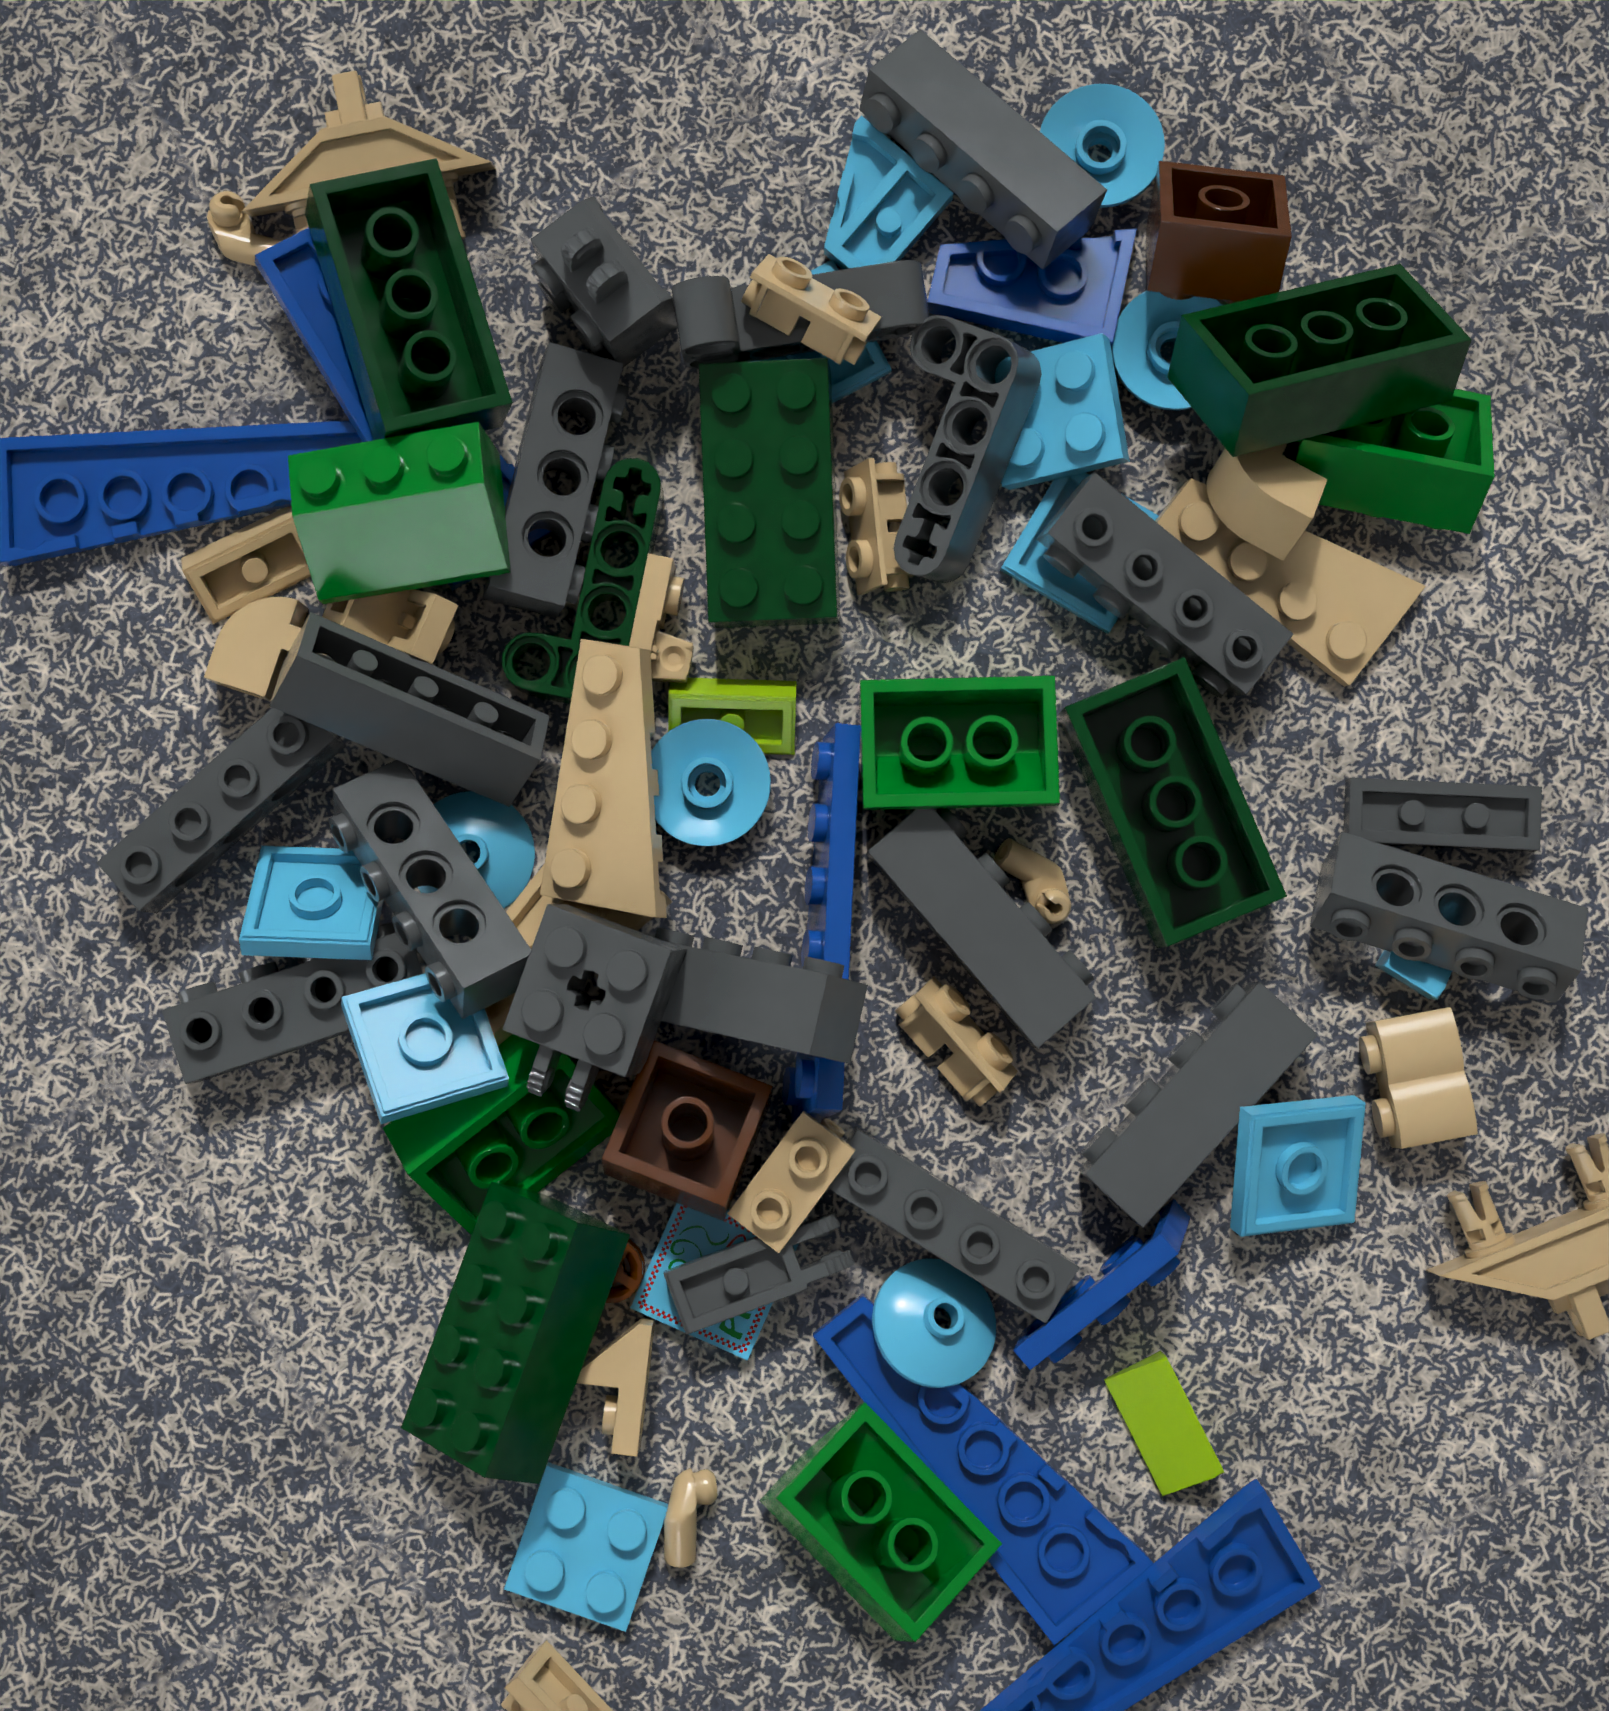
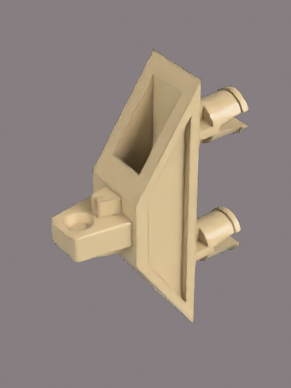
M350 71L332 75L338 110L324 112L327 127L321 128L242 210V212L250 217L280 211L292 214L297 234L309 227L305 210L310 184L437 158L461 238L465 239L466 235L462 229L453 183L459 180L458 176L494 170L496 168L489 160L386 117L381 101L367 104L361 76L358 75L357 71Z
M1605 1133L1587 1137L1592 1159L1584 1145L1571 1143L1565 1147L1588 1198L1583 1202L1584 1206L1514 1235L1513 1233H1505L1489 1194V1187L1486 1181L1469 1184L1475 1211L1464 1193L1455 1190L1447 1195L1448 1200L1453 1205L1469 1247L1464 1250V1255L1429 1268L1426 1271L1441 1277L1547 1299L1554 1313L1559 1314L1567 1311L1577 1335L1583 1336L1587 1340L1608 1333L1609 1320L1600 1299L1601 1296L1609 1294V1284L1607 1281L1609 1279V1146Z

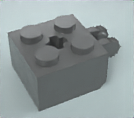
M594 196L580 201L530 239L538 261L531 265L540 280L538 286L559 314L570 308L573 312V315L570 317L579 330L576 332V335L589 354L623 363L622 368H624L677 328L673 297L666 288L662 289L604 215L602 206Z
M547 904L502 1029L540 1044L526 1087L528 1092L542 1097L553 1082L555 1070L562 1053L578 1059L573 1076L566 1089V1099L564 1102L566 1107L579 1112L588 1100L599 1068L623 1077L640 1074L648 1059L687 949L567 904ZM595 973L599 975L597 986L606 990L604 1000L590 1002L585 986L587 979L594 978Z

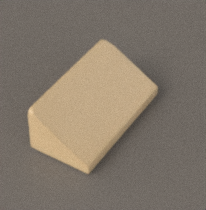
M291 506L282 508L181 558L182 572L213 624L233 615L251 602L268 598L311 576L293 521Z

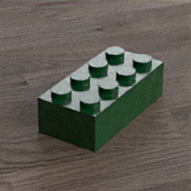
M437 158L310 184L305 216L373 439H384L479 422L484 431L502 427L513 402Z
M1396 264L1181 315L1167 378L1230 455L1236 457L1449 402L1452 400L1472 339L1401 264Z
M828 358L699 364L708 623L714 628L840 623L832 382Z
M1185 657L1068 705L1057 715L1156 948L1171 946L1287 897Z
M491 1181L401 1428L484 1478L540 1484L630 1234L547 1195Z

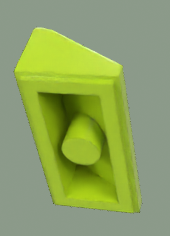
M688 678L686 683L670 682L668 694V732L689 721L716 719L731 723L744 730L757 742L764 754L795 755L797 681Z
M1158 1351L1104 1379L1162 1496L1211 1480L1225 1473L1168 1358L1163 1352Z

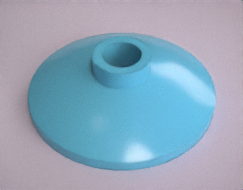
M1091 84L1072 90L1051 107L1040 129V132L1107 189L1100 208L1122 205L1143 193L1154 181L1158 162L1162 161L1164 156V133L1155 111L1142 97L1129 89L1117 85ZM1097 144L1104 145L1109 149L1111 157L1105 162H1095L1088 155L1089 148Z
M1147 290L1135 297L1118 318L1115 337L1111 347L1115 371L1126 389L1140 401L1155 408L1164 410L1192 408L1167 378L1170 362L1162 358L1160 348L1166 342L1176 341L1181 315L1222 306V304L1217 299L1195 296L1186 300H1176L1168 298L1160 292Z
M716 719L689 721L667 732L651 751L652 769L658 770L659 796H654L655 820L674 838L696 846H718L740 838L759 821L769 800L771 789L770 770L762 749L741 728ZM713 773L719 778L720 788L716 794L703 796L697 792L695 784L701 774Z
M473 791L452 794L433 804L460 845L468 841L478 844L481 853L480 858L474 865L502 907L509 906L527 886L534 867V840L525 819L512 805L508 807ZM432 886L418 887L421 893H432L438 890Z
M929 1258L905 1264L885 1280L875 1298L872 1326L877 1346L893 1370L912 1383L929 1388L955 1386L974 1376L985 1365L991 1355L996 1338V1317L992 1302L981 1283L944 1260ZM936 1307L943 1308L950 1316L951 1325L949 1329L942 1328L935 1322L934 1310Z

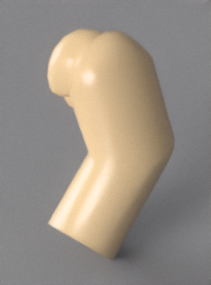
M230 191L215 194L209 203L210 210L207 214V220L222 254L232 261L257 267L255 255L282 240L256 234L249 215L242 212L245 204L238 194Z
M1010 838L1006 839L995 854L994 861L1003 871L1020 879L1027 902L1041 914L1047 923L1058 924L1064 921L1071 911V901L1061 868L1055 862Z
M691 1468L682 1471L674 1480L664 1520V1560L670 1566L684 1568L692 1565L696 1560L697 1505H711L717 1499L716 1478L710 1470L703 1469L693 1472Z

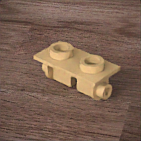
M770 254L752 272L750 278L753 280L750 282L741 300L743 304L751 307L749 313L751 316L760 319L788 336L793 332L800 316L807 319L811 323L801 343L830 358L839 365L843 360L853 365L856 364L867 344V338L881 319V316L869 310V304L856 293L841 288L833 290L813 279L812 272L802 263L788 257L775 258Z
M868 458L844 471L845 478L840 486V506L842 512L849 516L851 541L846 551L847 570L849 575L856 580L857 595L867 594L884 586V590L887 592L907 590L910 588L909 577L914 575L908 574L901 569L895 560L893 548L897 532H888L887 522H902L907 509L904 474L897 473V464L895 462L875 464L874 458Z
M934 976L915 995L913 994L895 1010L903 1020L899 1026L928 1058L944 1044L953 1052L939 1064L937 1069L966 1102L972 1098L979 1107L982 1106L998 1091L999 1093L1003 1091L1018 1072L1011 1064L1013 1056L1007 1045L995 1034L990 1032L985 1034L970 1018V1006L963 995L951 985L945 984L942 986Z
M803 1111L727 1214L776 1252L780 1253L856 1150L841 1139L845 1132L835 1122L828 1118H823L819 1122Z

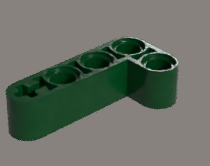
M626 458L616 462L607 472L603 483L571 640L540 633H523L514 637L506 645L502 654V668L506 677L520 692L533 697L571 704L581 639L629 646L648 553L653 554L664 503V491L656 469L649 462L639 458ZM633 479H641L645 491L649 493V496L638 495L633 512L636 524H645L644 528H640L625 520L627 503L623 492L619 489L630 488ZM616 517L619 520L611 521V518ZM618 540H629L639 547V554L636 560L625 568H614L605 562L607 548ZM606 601H616L626 608V616L623 623L611 631L600 630L592 624V615L595 608ZM531 650H542L548 653L550 657L548 672L542 678L535 681H527L520 678L518 674L520 658Z

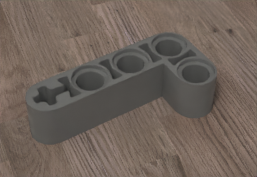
M901 260L812 274L813 279L833 290L838 288L846 289L861 296L869 304V310L881 316L879 323L867 338V343L910 336L917 325L924 324V319L930 317L922 265L919 261ZM723 276L692 278L679 282L671 288L681 353L688 368L699 369V364L750 362L813 352L815 350L801 343L811 322L800 316L793 332L788 336L749 314L751 307L741 302L749 285L731 288L729 279Z
M935 315L924 319V324L917 325L910 341L911 357L918 367L954 384V387L895 537L893 549L895 560L900 568L908 574L934 582L948 583L962 576L969 566L1037 393L1042 373L1040 363L1035 355L1009 339L948 316ZM956 338L955 352L950 359L942 363L941 354L943 347L950 339ZM1011 357L1012 364L1009 374L1004 380L996 383V368L1002 360ZM986 417L988 424L986 434L982 440L973 444L971 438L972 430L979 420ZM962 477L964 484L963 493L957 502L950 505L948 498L949 489L954 481ZM940 516L950 520L948 527L938 524ZM931 545L937 547L934 558L927 555Z

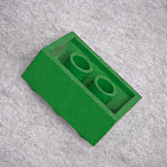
M1455 389L1452 400L1449 402L1287 443L1285 457L1327 479L1318 505L1359 512L1370 517H1384L1425 525L1437 530L1446 529L1470 534L1495 477L1491 396Z
M479 422L288 455L292 517L318 600L322 604L511 573L500 453Z
M1055 676L860 680L859 722L861 725L860 760L863 810L1059 806Z
M512 1034L498 1046L509 1076L507 1087L397 1119L383 1127L407 1175L471 1236L491 1181L539 1192L613 1133L621 1112L596 1080L591 1088L588 1100L580 1112L566 1107L564 1102L566 1099L565 1093L577 1065V1058L562 1053L551 1086L542 1097L528 1092L526 1086L540 1044Z
M865 1402L861 1403L805 1451L759 1500L894 1641L916 1642L1002 1545L990 1530Z

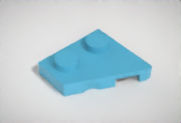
M862 115L854 125L852 141L824 245V255L830 260L833 259L835 264L842 270L900 261L950 204L954 194L931 173L920 168L911 156L873 127Z

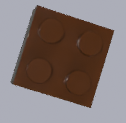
M1159 161L1146 228L1147 291L1160 292L1162 295L1176 300H1186L1195 296L1220 299L1228 304L1279 292L1292 238L1285 175Z
M654 1040L648 1059L640 1074H637L603 1154L602 1165L604 1175L724 1221L770 1107L773 1086Z

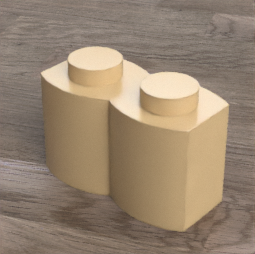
M1451 1007L1366 1022L1368 1035L1359 1038V1052L1365 1072L1368 1075L1376 1073L1381 1099L1372 1101V1114L1380 1138L1389 1137L1392 1148L1403 1149L1477 1135L1474 1103L1464 1071L1460 1037Z

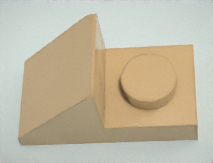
M642 1317L583 1363L577 1380L578 1384L619 1388L618 1396L606 1395L603 1413L602 1434L613 1435L611 1454L637 1457L641 1447L655 1319Z

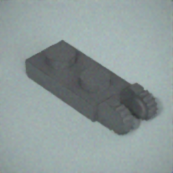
M828 1213L803 1222L780 1253L755 1236L665 1270L663 1274L686 1335L807 1290L808 1283L830 1276L855 1264L850 1250H837L822 1256L821 1259L803 1267L800 1266L793 1245L812 1238L824 1237L831 1234L835 1228H838L840 1223L836 1213Z

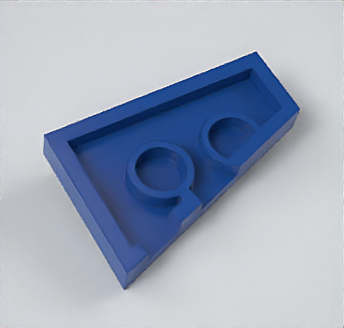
M1137 228L1115 230L1113 236L1079 238L1043 270L1028 256L1013 249L1006 239L942 244L939 248L927 301L929 313L1062 343L1103 333L1110 339L1112 347Z
M1175 1199L1171 1200L1158 1212L1161 1215L1155 1232L1143 1242L1138 1236L1134 1237L1131 1235L1102 1264L1100 1271L1104 1276L1096 1282L1091 1275H1086L1062 1296L1046 1324L1036 1319L1022 1331L1013 1351L1029 1370L1033 1369L1047 1357L1053 1363L1063 1359L1081 1342L1082 1337L1079 1332L1095 1319L1101 1325L1109 1323L1131 1302L1127 1295L1144 1281L1151 1287L1157 1285L1178 1267L1181 1261L1177 1255L1179 1254L1190 1216Z

